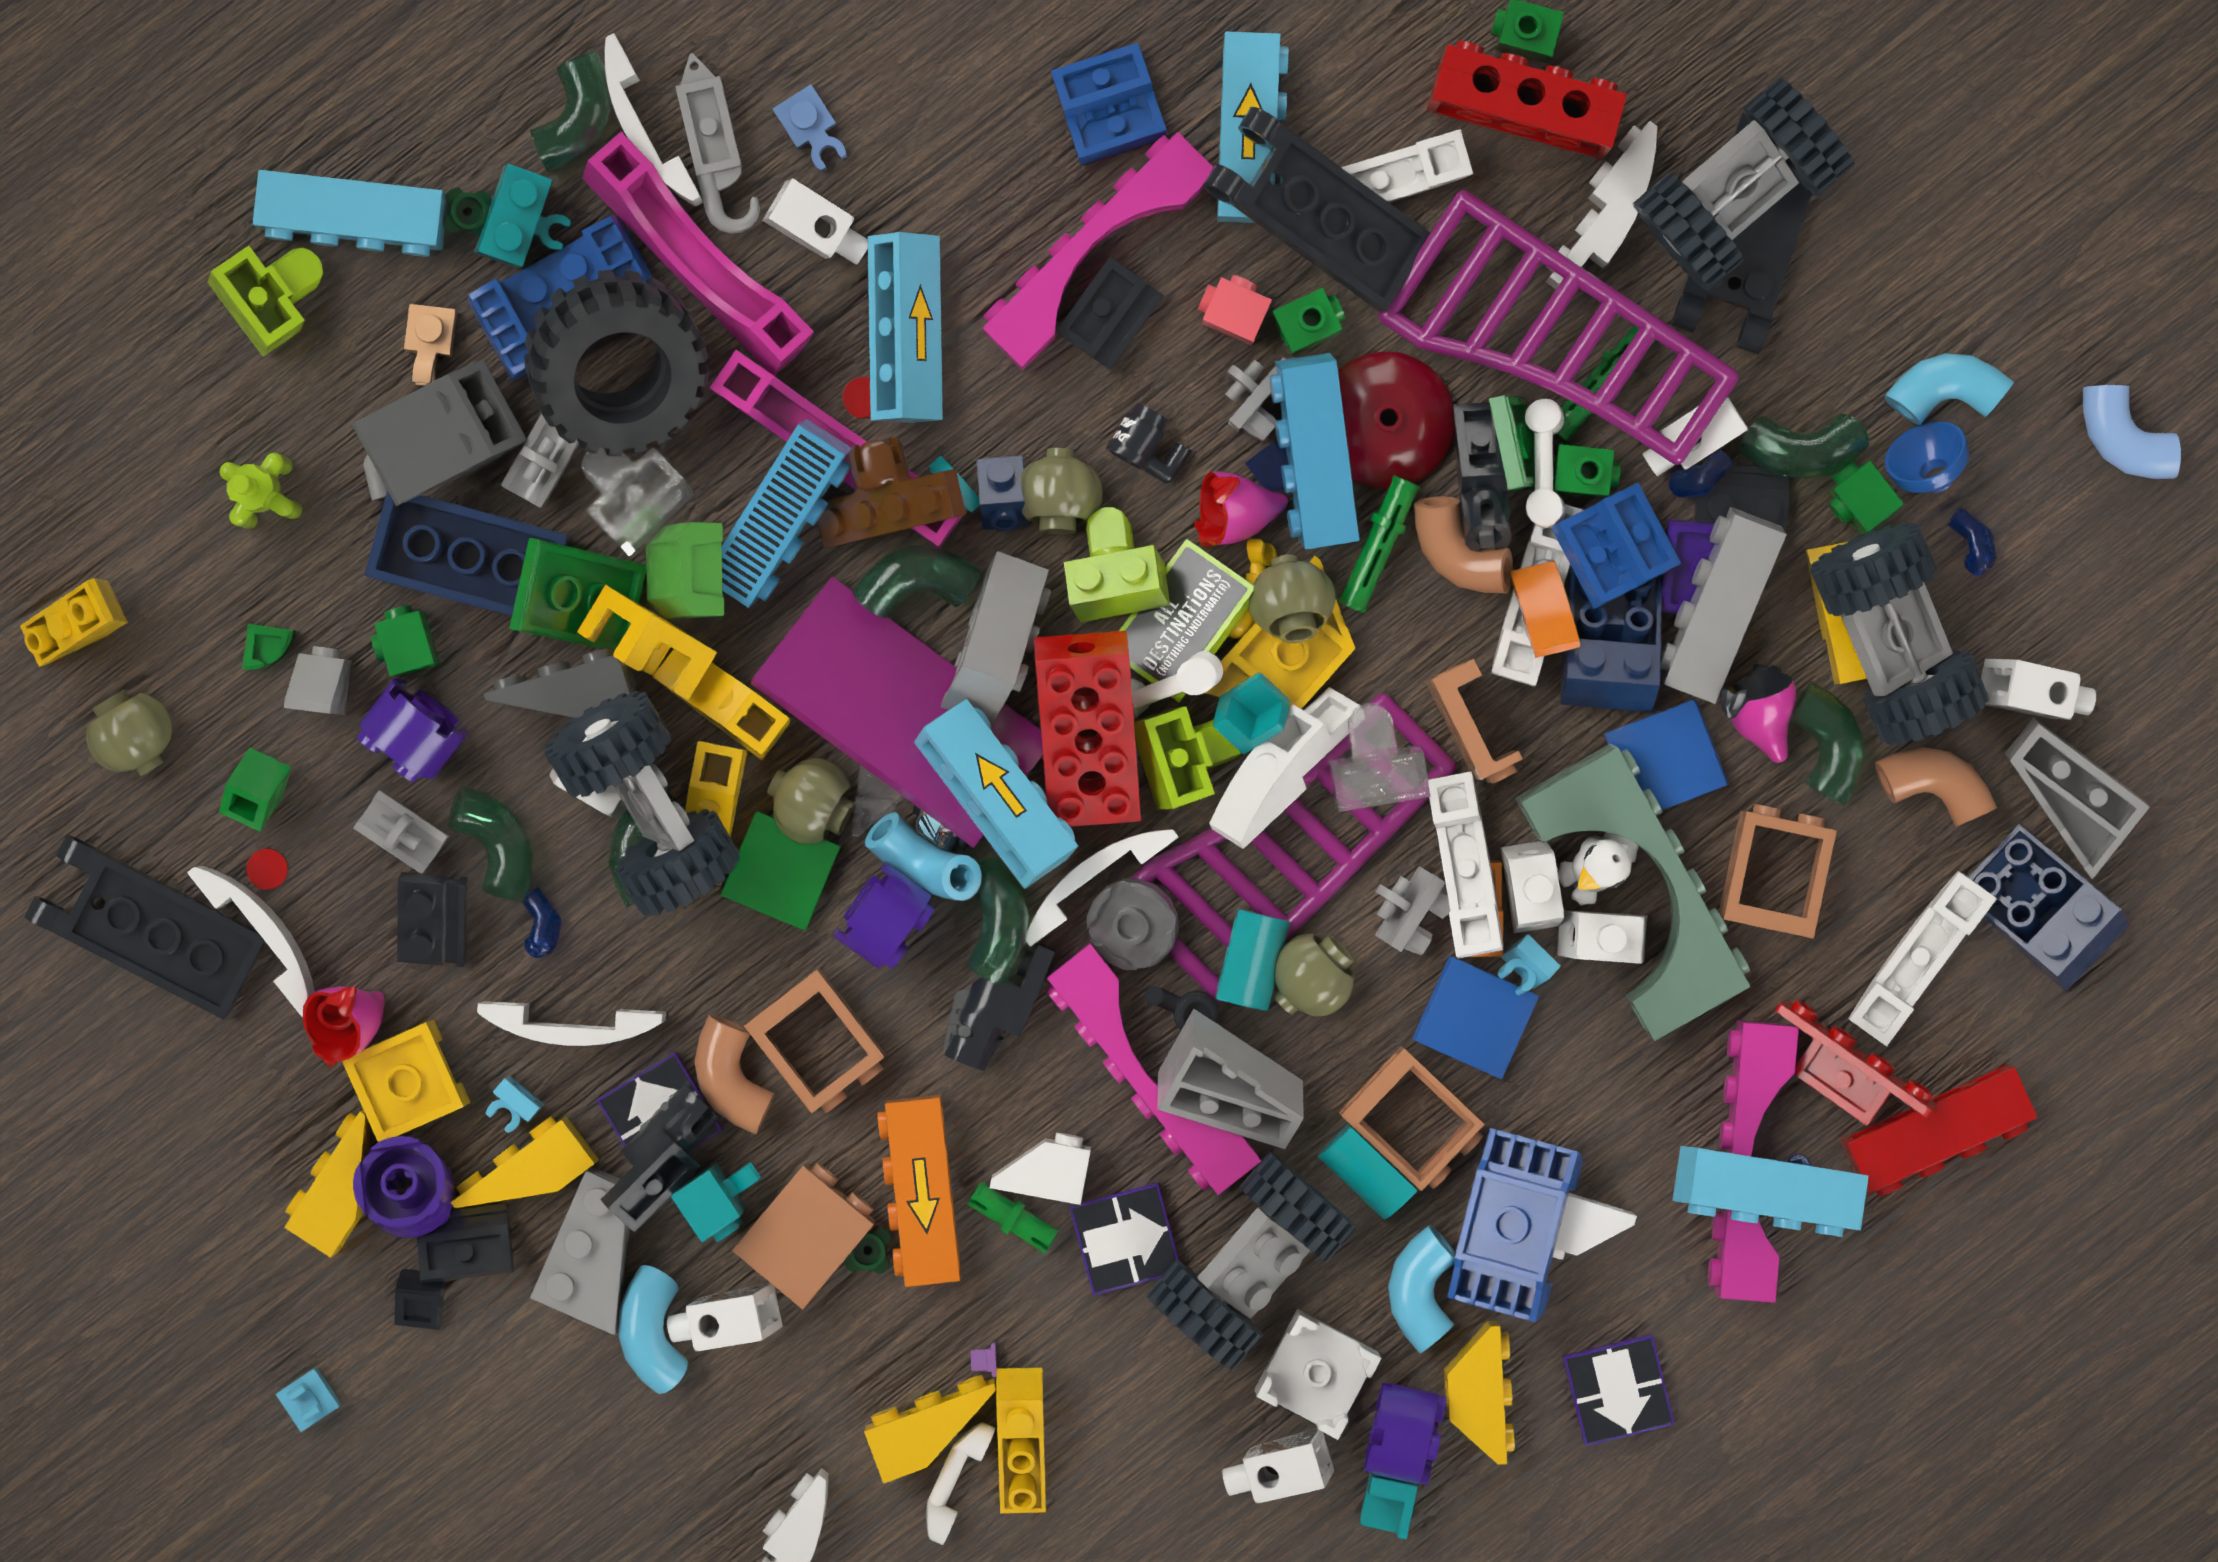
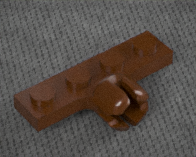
M888 438L889 444L884 440H874L861 445V449L859 444L852 447L848 458L854 484L857 488L851 495L826 501L828 505L818 519L824 549L966 515L956 469L919 478H911L908 475L909 470L903 444L898 438Z

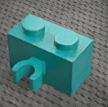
M511 164L503 166L474 253L518 269L523 267L533 235L538 236L542 245L548 249H562L563 244L552 240L549 237L548 230L552 224L569 227L571 221L559 214L548 217L540 216L552 179Z
M716 1162L680 1186L671 1195V1198L701 1242L712 1236L717 1243L737 1230L739 1225L743 1223L740 1216L747 1206L738 1194L757 1182L761 1176L750 1162L727 1178Z

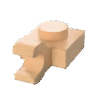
M415 304L409 305L404 350L417 353L412 375V382H416L415 385L426 386L436 380L438 356L452 357L458 313L455 309Z

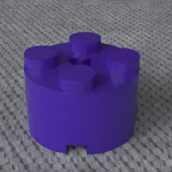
M394 678L360 722L361 731L357 735V739L369 750L375 753L383 751L395 761L392 765L393 768L404 778L415 782L419 776L425 779H434L468 735L466 728L455 729L460 720L434 697L421 689L414 696L403 690L409 682Z
M884 862L880 866L882 872L885 873L883 878L880 880L872 875L843 916V918L848 920L846 930L842 931L836 927L832 937L877 969L881 968L884 964L892 969L908 947L904 941L912 928L920 931L935 909L929 903L931 893L889 863Z
M391 1137L375 1144L363 1161L359 1162L353 1178V1191L358 1206L380 1229L397 1237H419L443 1225L450 1216V1211L453 1207L451 1202L455 1200V1181L448 1165L431 1147L412 1137ZM409 1180L412 1183V1187L407 1188L406 1194L400 1195L397 1190L404 1188V1181Z
M1382 1382L1375 1406L1376 1414L1373 1426L1370 1429L1364 1472L1415 1484L1428 1485L1432 1463L1436 1460L1441 1434H1438L1437 1431L1438 1425L1443 1419L1447 1396Z

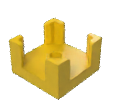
M605 585L577 633L595 642L611 615L615 612L630 622L631 625L615 649L613 656L637 671L643 670L653 675L670 647L689 657V660L671 690L689 700L717 652L671 622Z
M434 1019L364 1049L352 1058L342 1061L378 1142L399 1136L471 1103L461 1082L456 1084L438 1042L442 1041V1037Z

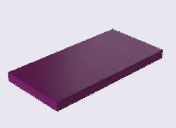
M831 577L755 674L750 684L930 817L952 831L974 848L983 836V833L914 743L926 725L949 711L940 706L944 694L947 693L954 680L957 668L834 577ZM1004 703L993 725H991V731L1002 745L1005 744L1012 749L1019 761L1020 770L1027 777L1043 755L1041 730Z

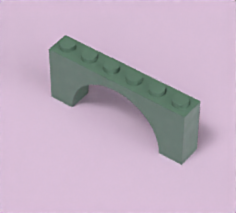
M1610 743L1515 797V800L1534 834L1543 843L1554 837L1576 831L1591 830L1613 833L1639 845L1659 868L1666 882L1671 902L1672 917L1668 942L1658 964L1649 976L1635 989L1625 995L1646 1035L1653 1041H1656L1749 988L1750 985L1744 974L1750 972V968L1738 948L1730 950L1722 935L1728 932L1727 926L1715 908L1708 911L1700 896L1706 893V889L1698 874L1693 868L1686 871L1678 857L1684 853V849L1671 828L1664 831L1656 816L1662 813V809L1650 789L1642 792L1634 776L1639 774L1640 770L1634 758L1627 749L1620 752L1618 747Z

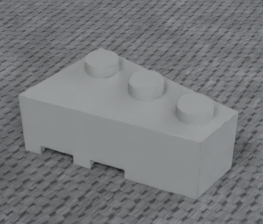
M998 551L996 552L985 573L968 624L969 630L963 650L958 653L954 667H957L954 680L947 693L944 694L940 707L950 710L967 699L973 708L982 710L989 719L990 724L993 725L1011 691L1019 692L1028 671V665L1022 664L1024 652H1032L1034 638L1038 637L1040 627L1033 625L1035 615L1043 614L1051 593V589L1044 587L1048 569Z
M2034 717L2005 752L2014 768L2091 879L2096 876L2150 808L2141 797Z
M1193 1009L1158 1071L1157 1109L1286 1149L1304 1119L1303 1080Z
M591 1166L582 1178L530 1298L615 1335L618 1332L619 1308L622 1303L625 1282L629 1227L600 1200L620 1179Z

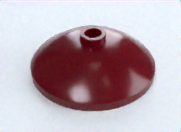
M1375 352L1363 355L1349 362L1338 371L1352 481L1370 488L1389 489L1393 475L1416 483L1430 474L1445 457L1454 434L1453 402L1446 385L1438 374L1417 358L1398 352ZM1392 410L1397 416L1396 424L1390 427L1384 426L1380 421L1381 412Z

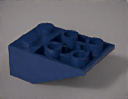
M1570 565L1567 599L1578 633L1580 647L1563 651L1560 705L1652 712L1660 687L1662 575L1594 609Z
M2020 824L1968 877L1997 898L1984 915V918L2032 964L2065 992L2129 926L2122 910Z

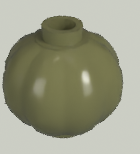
M1049 448L1046 451V457L1029 464L1021 473L1020 483L1025 501L1022 514L1028 521L1040 524L1039 532L1053 535L1075 534L1076 525L1087 523L1088 517L1096 510H1099L1101 506L1103 490L1098 474L1091 466L1074 458V450Z
M1288 554L1274 558L1271 561V567L1264 569L1253 583L1254 592L1249 601L1250 615L1259 627L1272 636L1281 638L1284 642L1299 643L1313 638L1317 630L1325 625L1334 609L1336 594L1332 581L1324 571L1308 561H1298L1297 556Z
M122 690L92 708L98 719L87 725L86 742L89 752L99 765L114 772H127L136 769L141 777L164 763L159 754L163 753L171 740L172 721L168 711L161 702L143 693H139L130 699L126 692Z
M822 758L803 760L788 770L787 773L778 770L767 791V794L774 797L773 817L777 827L786 837L801 844L822 842L831 832L840 835L855 808V802L848 799L851 786L845 773L838 765Z
M1304 934L1291 938L1285 943L1277 958L1274 979L1278 991L1273 996L1279 1005L1291 1015L1297 1010L1314 1017L1333 1014L1342 1008L1350 998L1354 987L1355 975L1349 966L1355 960L1350 952L1331 935H1328L1324 940L1316 934Z

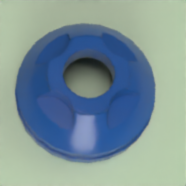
M1933 421L1915 426L1900 435L1888 449L1885 457V466L1889 476L1899 488L1913 493H1939L1952 486V482L1964 470L1970 451L1966 437L1959 427L1944 421ZM1937 467L1946 468L1937 475L1924 479L1930 470Z

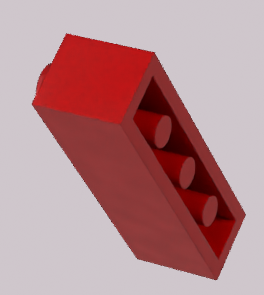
M2009 1065L2001 1066L1931 1098L1930 1100L1939 1107L1929 1117L1923 1116L1911 1107L1840 1139L1854 1172L1869 1176L1866 1192L1871 1194L1876 1191L1878 1196L1887 1195L1903 1187L1901 1180L1918 1172L1919 1177L1929 1176L1945 1168L1943 1161L1952 1156L1960 1154L1962 1159L1968 1158L1984 1151L1987 1148L1985 1142L1994 1137L2002 1135L2003 1140L2026 1132L2029 1129L2027 1123L2038 1117L2016 1068Z

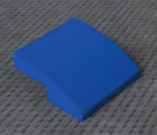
M1138 43L1051 70L1057 94L1081 165L1155 142L1163 135L1168 138L1167 130L1153 92L1152 82Z
M1639 483L1601 500L1596 505L1557 523L1551 528L1594 609L1681 564Z
M1697 699L1655 713L1604 734L1608 745L1611 743L1618 747L1620 752L1625 749L1630 752L1640 770V773L1634 776L1642 792L1650 789L1662 810L1729 784Z
M1449 955L1412 1039L1502 1079L1539 995L1527 991L1518 996L1515 990L1519 986Z

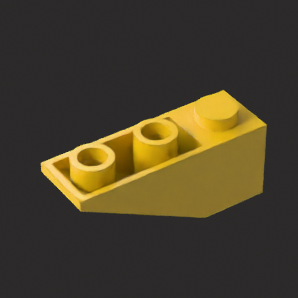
M673 649L652 678L759 759L763 760L790 725V718L712 662L689 700L675 693L671 688L689 660V657Z
M703 741L697 742L688 789L686 814L691 811H696L698 814L702 809L716 812L731 837L748 750Z
M364 1110L359 1111L357 1116L351 1112L347 1115L335 1134L341 1141L332 1155L327 1151L321 1155L310 1172L316 1178L307 1193L300 1189L285 1211L291 1218L284 1228L330 1258L340 1251L363 1215V1211L358 1206L354 1196L353 1178L359 1162H362L369 1153L371 1125Z
M550 1116L529 1132L534 1139L531 1143L521 1150L513 1144L492 1160L497 1168L483 1178L477 1171L458 1185L456 1189L460 1196L452 1201L451 1204L454 1208L558 1192L598 1162L599 1159L567 1116L557 1123Z
M1043 1368L997 1369L996 1406L1000 1513L1046 1512Z
M978 1375L958 1383L959 1391L942 1397L940 1391H935L915 1399L916 1407L899 1413L897 1407H892L872 1415L873 1423L866 1425L864 1433L883 1484L927 1468L996 1391V1379L992 1378L985 1381L983 1375Z

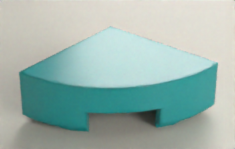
M941 456L929 465L931 468L929 471L932 474L953 469ZM957 473L965 510L972 513L980 505V499Z

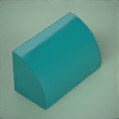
M1237 908L1215 994L1217 1000L1268 1011L1275 985L1276 962L1282 948L1285 946L1290 921Z
M1349 1123L1316 1155L1383 1220L1394 1214L1418 1191Z

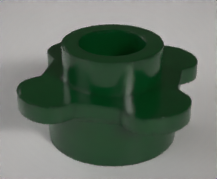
M458 187L450 189L445 197L449 204L448 215L443 219L445 229L450 233L466 230L471 231L475 236H480L488 215L487 207L491 204L489 194L483 190H479L476 193H466ZM465 207H469L471 209V214L469 216H465L463 214V209Z
M879 1228L875 1232L868 1231L844 1260L846 1268L851 1272H857L862 1269L873 1270L877 1274L884 1273L890 1265V1261L886 1257L887 1245L891 1242L890 1233L884 1228ZM865 1246L872 1248L871 1254L864 1253L863 1249Z

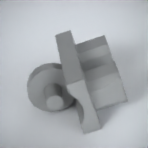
M1254 360L1244 372L1232 365L1228 369L1227 374L1235 383L1225 395L1234 403L1245 391L1251 395L1229 419L1228 424L1237 432L1242 428L1248 434L1263 442L1276 427L1275 422L1277 420L1261 407L1271 394L1269 378L1271 375H1277L1276 366L1257 385L1254 381L1265 369L1259 362Z
M541 414L501 486L543 509L579 445L578 441L576 440L574 443L569 444L558 435L556 427L549 426Z
M378 790L367 810L353 828L421 874L426 872L449 838V835L382 790Z
M1419 866L1410 881L1400 876L1392 890L1380 884L1375 892L1386 900L1380 907L1377 915L1385 920L1375 936L1400 952L1405 949L1422 955L1432 941L1433 935L1419 926L1425 914L1429 910L1443 919L1450 912L1447 889L1443 887L1446 882Z

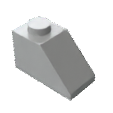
M313 646L312 655L298 654L286 693L284 708L345 715L352 660L339 659L340 649Z

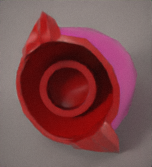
M1221 471L1209 472L1203 479L1200 491L1199 509L1201 521H1195V530L1199 534L1198 540L1206 549L1214 545L1232 544L1246 540L1258 534L1270 521L1284 512L1288 504V498L1283 494L1268 491L1236 474Z
M355 986L326 988L311 994L303 1005V1025L313 1044L311 1047L314 1054L322 1059L328 1067L333 1068L337 1062L348 1060L362 1052L370 1044L382 1022L385 1006L384 995L378 991L367 992L356 989Z

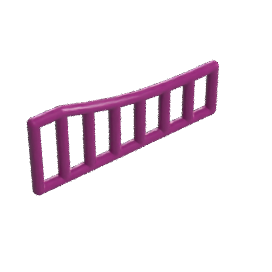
M1461 190L1454 196L1419 250L1412 270L1387 311H1382L1378 314L1381 323L1418 348L1503 371L1551 390L1631 435L1675 465L1685 461L1739 380L1736 370L1466 190ZM1465 213H1468L1488 228L1424 326L1420 327L1400 312ZM1503 238L1526 252L1467 342L1439 336ZM1541 263L1563 277V280L1512 356L1485 348ZM1579 288L1601 302V305L1556 373L1530 362ZM1616 314L1638 327L1639 331L1598 392L1594 393L1572 380ZM1656 339L1678 355L1635 417L1615 405L1613 401ZM1695 365L1716 379V381L1676 441L1673 442L1652 428V426L1692 366Z
M1384 693L1378 694L1363 709L1365 718L1302 777L1305 786L1314 779H1317L1370 833L1350 851L1298 799L1294 800L1284 811L1338 864L1319 884L1265 830L1251 841L1305 896L1287 916L1216 847V845L1227 840V838L1212 830V828L1150 858L1130 879H1142L1152 883L1157 878L1207 929L1228 947L1232 927L1172 868L1199 855L1256 913L1290 921L1286 938L1287 942L1429 799L1426 780L1453 775L1457 769L1456 762L1389 695ZM1382 716L1434 766L1416 786L1364 736ZM1349 748L1402 799L1384 819L1330 767ZM1177 937L1173 948L1168 954L1216 1002L1226 1003L1215 998L1219 978Z

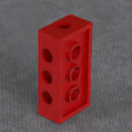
M1457 41L1456 46L1448 44L1445 48L1437 69L1426 109L1427 112L1600 160L1612 149L1627 97L1626 93L1617 91L1618 85L1616 83L1599 78H1591L1590 83L1572 79L1574 74L1572 71L1557 66H1547L1545 71L1529 67L1528 59L1514 54L1502 53L1501 59L1483 54L1484 47L1467 41ZM1483 79L1487 81L1492 88V92H1480L1475 88L1473 80ZM1526 91L1533 95L1536 105L1524 104L1519 99L1517 92ZM1569 103L1574 105L1579 110L1580 118L1568 116L1564 112L1562 104Z
M1127 630L1034 638L1048 807L1057 818L1064 819L1070 827L1141 821Z

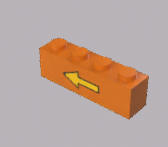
M941 1094L887 1100L885 1102V1111L878 1112L877 1114L880 1139H889L891 1157L883 1158L885 1185L894 1184L896 1203H888L890 1231L899 1230L901 1248L893 1249L895 1276H904L905 1287L960 1281L961 1269Z

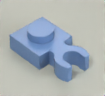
M811 84L773 108L774 113L798 150L810 143L812 146L811 158L819 171L824 172L827 170L824 162L821 160V153L824 149H835L842 160L847 157L844 145L838 139L829 137L826 133L837 125Z

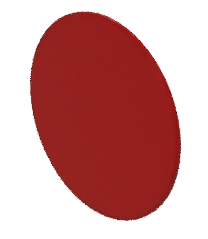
M858 377L851 380L843 391L842 400L844 407L855 417H871L870 378Z
M261 849L249 858L246 872L254 886L263 890H271L284 882L288 867L285 858L279 852L273 849Z

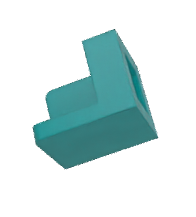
M1257 673L1219 697L1213 727L1244 755L1284 730L1291 700L1263 674Z
M1369 1473L1360 1515V1524L1366 1527L1395 1532L1397 1538L1406 1540L1418 1488L1417 1484Z

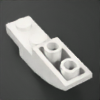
M1649 121L1642 130L1634 125L1617 146L1624 153L1615 165L1611 166L1605 161L1590 180L1589 184L1596 189L1588 199L1602 209V211L1598 214L1591 209L1575 229L1581 235L1571 250L1563 245L1558 251L1580 267L1588 258L1601 268L1608 264L1634 223L1638 212L1634 209L1632 203L1647 191L1652 174L1657 137V126ZM1553 271L1546 282L1556 290L1563 277Z
M1330 687L1304 711L1292 705L1288 710L1284 730L1255 747L1235 774L1210 821L1212 830L1244 849L1307 789L1302 777L1365 718L1362 707Z
M821 1468L814 1478L806 1473L791 1493V1496L796 1501L789 1511L785 1514L779 1509L762 1532L769 1536L764 1543L763 1549L774 1556L775 1559L771 1561L765 1557L762 1562L811 1561L823 1525L828 1498L829 1473Z

